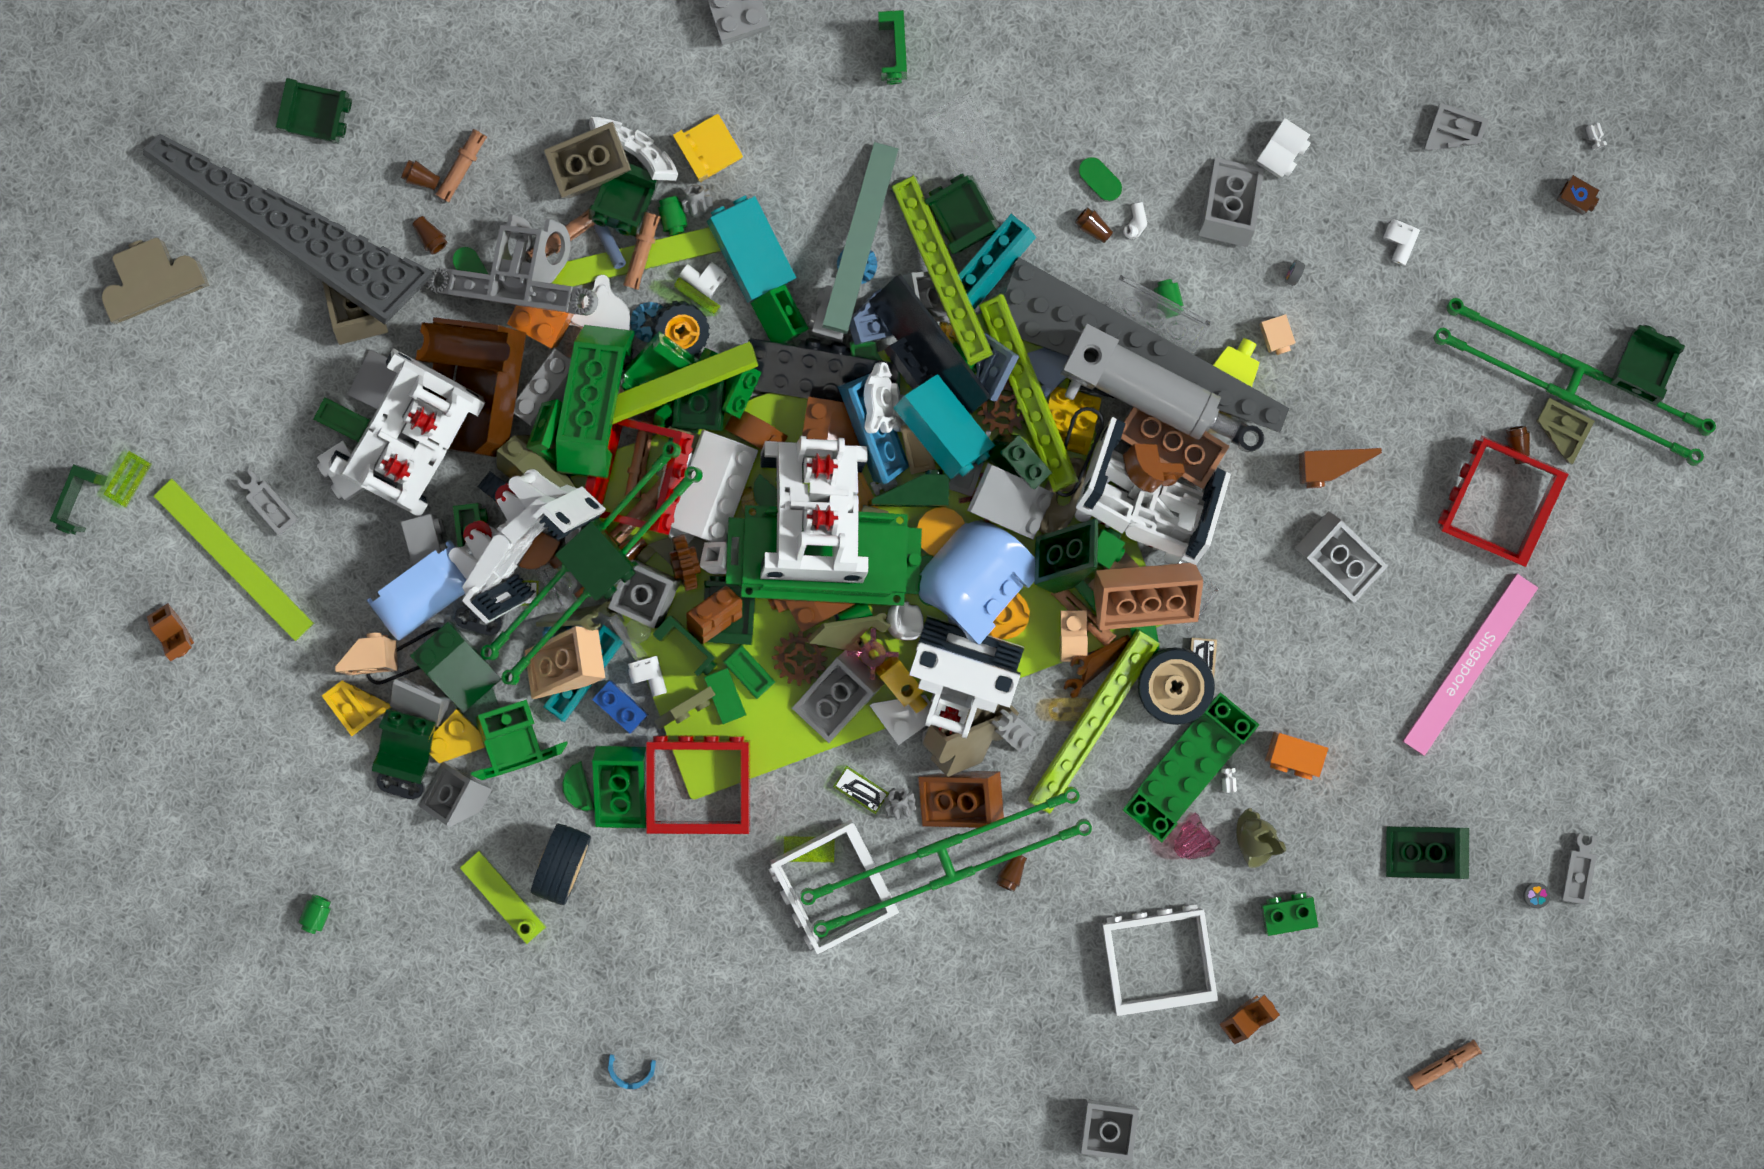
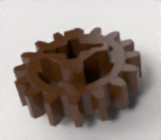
M1008 379L1003 390L1013 392ZM1000 394L998 400L993 401L994 408L989 413L987 410L988 400L980 406L982 410L977 415L985 417L982 425L991 424L989 429L991 432L995 427L999 428V434H1002L1004 429H1007L1009 434H1013L1014 426L1019 430L1022 429L1020 421L1025 422L1022 412L1019 417L1014 412L1015 405L1018 403L1015 394L1010 397ZM1014 400L1008 408L1009 413L1002 411L994 414L1000 407V401L1005 404ZM997 418H1006L1010 423L1000 424L995 422L994 420H996Z
M684 534L672 537L674 551L669 552V559L675 579L681 578L686 591L698 588L696 574L700 573L701 569L695 547H688Z
M799 631L798 637H794L793 633L790 632L789 640L780 638L783 644L782 647H774L779 652L778 655L772 656V659L779 662V664L774 666V669L781 668L782 672L779 677L782 678L787 675L789 677L787 683L789 684L793 679L797 680L798 686H801L804 679L808 684H811L810 677L814 676L818 679L820 676L817 671H825L826 669L821 665L822 661L828 660L827 657L821 655L826 648H819L817 644L809 643L808 638L812 633H809L807 637H803V632ZM796 641L795 649L791 653H784L786 647ZM805 642L812 645L817 654H810L805 649ZM798 651H802L804 656L812 657V660L803 661L802 666H799L797 661L788 659V657H793L798 654ZM783 662H789L795 668V675L785 668ZM809 663H816L815 668L810 673L804 675V668Z

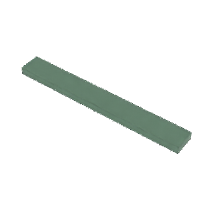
M876 142L873 144L822 328L844 334L848 333L899 148Z

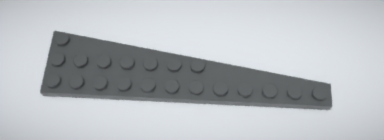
M161 134L143 149L145 157L383 324H386L432 277L433 271L406 257L402 259L392 254L390 249L384 246L380 248L368 242L369 239L362 235L356 236L346 231V227L330 221L328 218L269 188L265 190L255 185L254 181L247 177L243 179L233 174L232 170L225 166L221 168L211 163L209 158L195 153L191 149Z
M1018 257L1004 297L1023 341L1069 357L1086 324H1089L1118 339V344L1220 396L1221 399L1217 406L1220 412L1279 433L1281 432L1289 408ZM1084 352V358L1087 362H1095V356L1092 352Z

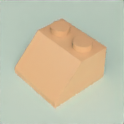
M382 633L366 634L367 638L358 639L335 666L336 672L345 675L398 671L396 641L388 638V635H382Z

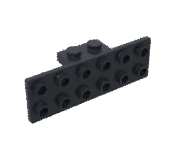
M901 274L895 276L869 300L873 309L897 340L889 345L884 352L912 390L938 374L970 415L991 398L988 391Z
M754 338L748 340L753 346L758 367H755V369L762 372L754 390L805 399L814 397L843 402L838 387L872 373L874 365L878 362H885L888 365L889 371L892 374L889 379L891 383H897L898 369L892 362L850 355V348H846V345L833 342L831 345L822 344L818 339L807 338L806 341L801 340L799 346Z

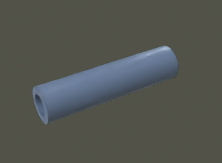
M595 224L594 229L614 268H622L626 262L608 226L602 227Z

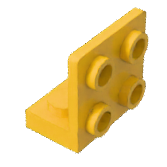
M719 114L710 117L685 133L680 130L673 134L675 141L700 183L743 158L741 151Z
M1058 386L1050 393L1048 406L1063 444L1074 413L1084 407H1091L1099 411L1101 398L1077 392L1075 398L1070 400L1065 397L1067 389ZM1083 411L1078 414L1066 450L1087 455L1098 417L1096 413Z

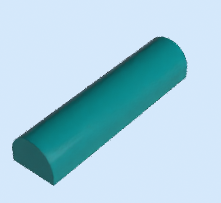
M603 625L598 632L605 668L625 640ZM593 684L553 694L543 707L565 723Z

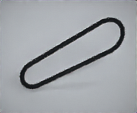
M1091 407L1080 408L1074 413L1064 442L1065 449H1067L1075 419L1081 412L1092 411L1096 413L1100 419V428L1078 476L1079 482L1075 483L1074 488L1069 493L1056 492V494L1063 497L1071 496L1076 492L1104 428L1103 416L1098 410Z
M441 627L432 628L397 647V652L432 632L438 631ZM416 666L382 681H375L370 674L366 675L371 683L381 685L421 668Z

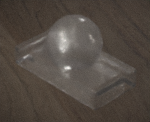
M550 563L535 568L544 587L560 570L559 567L553 569ZM566 572L548 592L558 613L568 610L577 600L573 591L577 587L578 580L571 572Z
M615 614L609 618L610 624L636 661H640L648 656L639 643L649 638L651 633L649 626L634 619L626 624L620 614Z

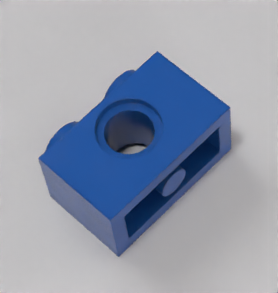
M612 680L608 681L592 699L630 734L649 715Z

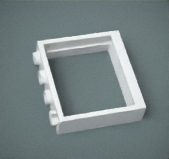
M852 819L770 860L772 868L768 870L774 882L779 881L784 890L780 891L784 902L786 905H792L795 911L792 917L797 927L803 926L807 934L803 938L809 949L814 948L817 954L899 913L896 904H892L822 939L815 935L813 926L782 865L847 833L866 871L875 868L876 865ZM880 873L869 876L881 901L892 898Z
M1197 904L1182 906L1183 911L1172 912V908L1157 910V915L1147 916V912L1132 914L1131 919L1122 920V916L1108 917L1107 922L1102 923L1114 1008L1117 1016L1218 1001L1203 908H1198ZM1196 917L1207 989L1122 1002L1111 930Z

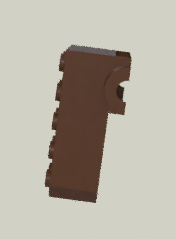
M433 317V323L422 322L420 332L423 334L424 343L422 348L417 350L416 360L433 363V370L453 380L455 365H458L455 382L483 396L485 401L478 416L470 412L467 413L447 450L497 457V450L510 440L526 332L500 325ZM429 389L430 393L446 401L447 398Z

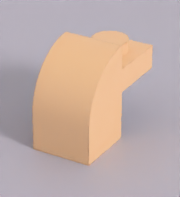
M1087 610L1060 611V662H1071L1075 656H1087Z

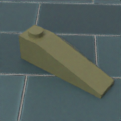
M514 435L497 450V468L510 479L514 476L524 475L529 469H535L558 487L565 485L575 487L566 473L558 472L557 466L526 448L530 435Z

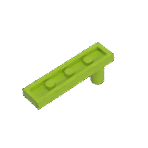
M478 851L460 867L526 944L546 928V925L481 851Z

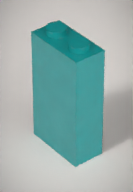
M745 195L733 201L734 206L727 210L722 206L712 211V217L706 222L746 302L749 303L772 289L792 282L796 279V276L756 196L748 199Z
M938 374L906 394L893 407L950 479H953L958 474L962 477L974 468L973 464L975 463L978 466L984 463L990 457L988 452L995 446Z

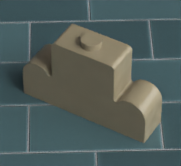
M153 238L146 242L139 240L129 244V249L113 255L112 259L123 286L110 285L105 288L102 293V302L110 321L118 324L210 285L201 264L196 259L184 255L178 257L173 263L164 241L159 238Z
M998 704L995 713L977 708L967 739L963 738L962 734L953 731L950 734V731L942 728L939 730V727L930 725L923 740V745L932 754L931 760L949 777L980 764L987 753L991 741L1003 739L995 731L997 728L992 725L993 720L999 721L1001 719L1002 713L1000 711L1002 709L1006 710L1009 714L1013 712L1016 716H1018L1019 712L1012 705L1009 708Z

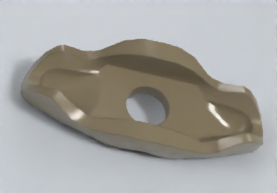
M1069 458L1078 478L1085 461L1081 458ZM1086 470L1076 492L1071 495V500L1066 506L1059 505L1057 500L1059 495L1053 492L1048 480L1045 489L1053 492L1054 495L1040 524L1039 530L1042 535L1066 528L1070 524L1077 510L1076 505L1086 477ZM1075 484L1060 490V492L1069 493Z

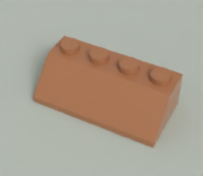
M1192 563L1096 570L1094 598L1099 630L1198 622L1203 578L1197 566Z

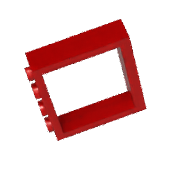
M630 419L612 424L608 450L612 453L608 479L588 476L585 490L603 506L623 426L674 438L673 442L681 447V453L677 458H671L667 463L656 512L674 492L673 489L685 477L684 473L687 468L689 454L693 450L691 446L694 435ZM673 446L671 447L670 454H672L674 451ZM681 496L675 499L648 530L669 535L671 525L674 523L676 505L679 503ZM604 511L599 518L606 519L611 512ZM619 514L613 520L641 528L647 522Z
M1481 435L1480 439H1475L1469 453L1473 455L1469 463H1464L1460 470L1459 477L1462 479L1458 487L1454 486L1450 492L1448 500L1451 503L1448 510L1443 509L1440 514L1438 523L1441 525L1439 528L1442 532L1526 567L1569 474L1562 469ZM1486 447L1552 474V478L1517 552L1451 525Z
M667 735L653 736V740H648L646 742L647 834H749L750 740H744V736L737 735L729 736V740H719V736L716 735L704 736V740H693L692 735H680L678 740H668ZM655 750H741V821H655Z

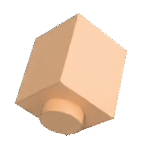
M1286 314L1259 324L1269 353L1275 351L1276 355L1291 351L1290 346L1296 342Z

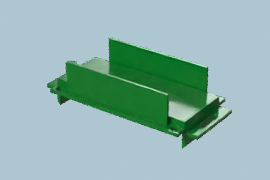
M745 505L744 518H728L726 584L740 586L741 597L904 606L905 594L919 595L922 528H908V514L858 511V557H868V574L863 583L761 579V562L765 552L777 553V507ZM751 508L756 510V514L753 516L749 514V509ZM897 517L903 519L902 524L896 522ZM732 537H739L738 565H731ZM806 545L804 555L832 557V546ZM746 588L752 589L751 595L746 594ZM896 595L900 597L898 603L893 601V597Z

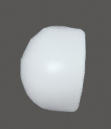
M904 602V606L892 605L889 608L886 623H890L891 627L888 631L895 639L915 640L921 636L923 616L918 606L909 605V602Z

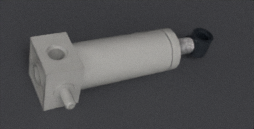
M1086 324L1060 373L1071 380L1065 393V397L1070 400L1075 398L1080 386L1091 390L1096 387L1197 440L1202 437L1205 431L1208 432L1209 429H1212L1217 433L1219 432L1220 435L1222 434L1225 437L1227 436L1228 439L1230 438L1231 443L1237 445L1244 452H1253L1263 445L1264 434L1260 428L1253 425L1249 426L1243 422L1238 423L1218 412L1217 406L1221 399L1220 396L1118 344V339L1089 324ZM1084 352H1092L1095 356V362H1087L1084 358ZM1246 432H1251L1256 436V443L1253 446H1249L1244 442L1243 437Z

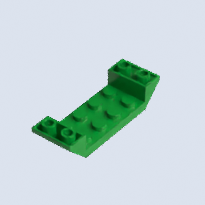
M584 325L574 341L556 436L558 472L608 479L612 453L608 450L624 359L625 356L631 355L635 333L633 330Z
M1220 692L1212 700L1205 713L1194 720L1137 788L1122 810L1162 843L1176 827L1180 817L1241 744L1244 745L1258 728L1259 724Z

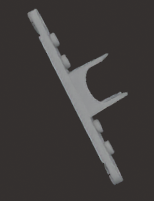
M509 214L507 225H500L491 275L436 268L432 270V277L427 281L430 290L438 294L588 316L594 313L598 306V297L592 290L552 284L569 258L570 236L563 224L550 219H546L543 231L532 229L526 219ZM511 232L522 233L524 239L520 238L516 242L513 257H511L508 249ZM556 232L561 240V251L558 259L553 264H550L546 258L545 247L549 236ZM531 235H536L531 263H527L525 261L529 255L527 251L531 249ZM443 275L445 281H443L444 284L439 288L437 281ZM587 295L589 305H586L587 307L583 309L581 301Z

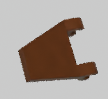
M1129 635L1112 642L1088 656H1075L1072 658L1070 666L1080 665L1081 667L1077 669L1076 673L1082 675L1081 679H1069L1065 682L1064 690L1069 687L1075 689L1070 693L1071 698H1076L1084 686L1117 661L1131 639Z

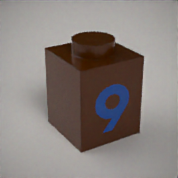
M1573 175L1568 178L1556 201L1584 215L1588 210L1592 212L1599 201V198L1596 196L1600 190Z

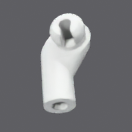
M1143 202L1130 205L1133 219L1123 229L1124 235L1129 239L1139 237L1147 227Z

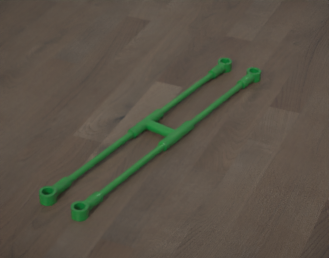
M1453 298L1447 304L1446 309L1450 315L1456 316L1459 314L1474 322H1481L1558 359V362L1574 369V372L1565 390L1552 383L1548 384L1467 345V342L1452 336L1447 328H1440L1436 331L1433 337L1436 344H1447L1462 352L1466 351L1546 389V392L1566 402L1576 405L1585 411L1590 410L1669 448L1671 452L1686 458L1687 463L1691 466L1698 465L1704 459V454L1700 449L1695 448L1691 450L1676 442L1671 443L1592 405L1590 401L1575 394L1583 374L1610 384L1612 378L1604 375V372L1567 354H1560L1481 316L1479 312L1464 306L1459 298ZM1452 304H1456L1458 306V310L1454 309L1452 307ZM1439 334H1443L1446 339H1441ZM1659 402L1656 407L1681 418L1683 422L1698 428L1699 433L1704 436L1710 435L1716 429V424L1712 419L1707 418L1703 420L1688 412L1679 411L1663 402ZM1704 424L1709 425L1710 430L1705 429ZM1692 454H1695L1698 460H1694Z
M667 442L664 444L663 453L651 465L652 468L602 522L605 525L602 528L603 531L656 472H659L671 458H677L680 455L681 447L677 443ZM673 446L674 451L670 454V448ZM694 466L686 468L685 477L673 489L674 492L623 547L621 551L625 555L678 496H682L692 483L701 481L703 477L701 469ZM695 471V472H696V475H695V477L692 479V476H691V475H692V472ZM563 564L558 573L506 631H502L490 645L482 647L481 656L483 659L493 661L498 658L499 650L508 641L511 633L564 574L570 572ZM585 588L583 593L526 656H523L511 670L508 669L502 673L501 679L504 684L513 686L519 682V675L530 664V660L588 596H591ZM491 649L492 653H491V655L489 656V655H488V652H489V650ZM510 674H512V680H511V681H509V676H510Z
M1072 786L1067 787L1064 793L1046 799V802L963 834L958 833L917 849L914 853L836 883H828L815 889H803L800 894L802 903L812 905L817 898L833 893L835 889L918 857L921 859L934 853L938 854L946 874L929 881V884L846 916L841 915L828 921L817 920L813 925L815 935L825 937L830 930L846 925L848 921L931 889L934 891L975 875V872L1053 842L1064 841L1077 835H1089L1092 831L1091 823L1087 819H1080L1076 825L1059 831V834L976 866L971 865L955 871L947 852V848L960 844L965 839L1048 807L1051 809L1067 802L1074 804L1080 798L1078 790ZM1075 792L1076 796L1070 799L1067 797V794ZM1082 824L1088 825L1085 831H1081L1079 828ZM806 893L813 895L810 900L804 899ZM819 925L826 927L823 932L817 931L816 928Z

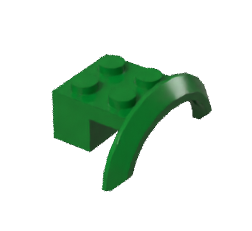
M527 699L480 714L475 720L491 767L471 772V776L479 780H486L545 761L562 754L568 742L566 741L542 751L540 750L533 729L535 723Z

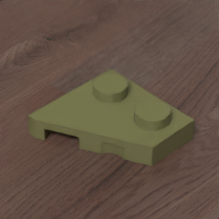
M1551 398L1547 399L1536 420L1570 465L1574 463L1595 422L1593 419Z
M710 686L654 720L659 729L674 720L678 724L690 717L688 712L695 708L698 712L710 705L708 700L716 694Z

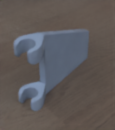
M1042 348L1027 354L1037 379L1042 385L1041 389L1046 399L1067 378L1060 373L1068 356Z

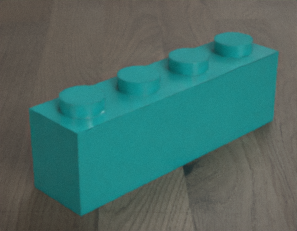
M1013 214L1009 215L959 274L974 310L1018 260V257L1037 238L1031 229Z

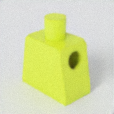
M1243 338L1237 350L1227 346L1213 366L1252 387L1260 363L1251 358L1256 344Z

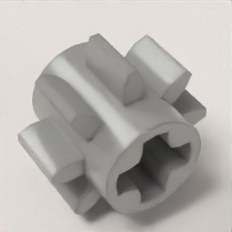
M691 185L685 189V195H680L683 211H689L691 216H702L708 212V207L713 206L709 189L704 190L701 185Z
M905 788L894 789L889 793L888 797L884 798L887 815L894 814L896 820L909 818L912 811L916 810L913 792L907 794Z

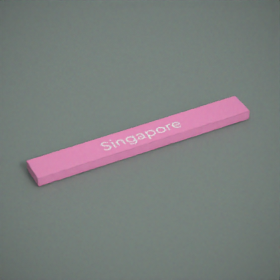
M1515 574L1403 739L1405 744L1425 756L1537 591V586L1519 574Z

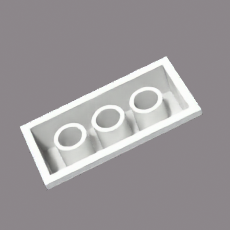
M702 430L689 467L694 466L701 469L703 477L698 483H692L682 494L679 503L676 505L674 523H672L671 527L709 542H724L728 533V518L734 517L758 450ZM695 471L692 472V475H691V476H692V479H693V478L695 477V475H696V472H695Z

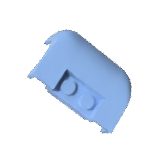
M983 520L965 523L925 566L920 574L922 578L918 593L925 603L938 608L950 617L963 630L969 641L980 645L996 626L993 623L995 618L1023 586L1029 588L1035 581V557L1015 537L991 523Z
M451 540L445 543L448 548L439 554L436 550L379 590L380 597L375 601H372L371 598L366 600L397 640L400 641L427 620L465 594L462 587L466 582V578L449 558L450 550L455 548Z

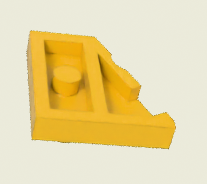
M344 680L322 695L351 736H354L384 714L386 709L392 708L389 703Z
M456 709L434 732L430 755L438 763H442L485 747L479 729Z

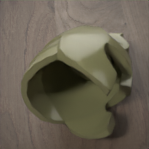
M1252 808L1245 810L1238 818L1236 836L1238 846L1248 867L1256 868L1267 863L1272 855L1285 853L1286 847L1284 842L1278 839L1274 826L1260 819V814L1252 811Z

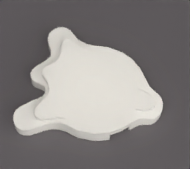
M606 275L597 276L592 290L598 297L597 309L588 316L574 314L569 325L577 326L581 330L584 325L631 330L628 306L612 292L610 280ZM587 295L581 301L583 309L587 307L586 305H589Z
M878 362L874 365L872 373L865 383L864 402L867 411L865 430L867 433H876L879 427L882 433H889L892 429L900 432L901 426L906 425L893 408L900 401V391L897 383H891L889 377L892 374L885 362Z

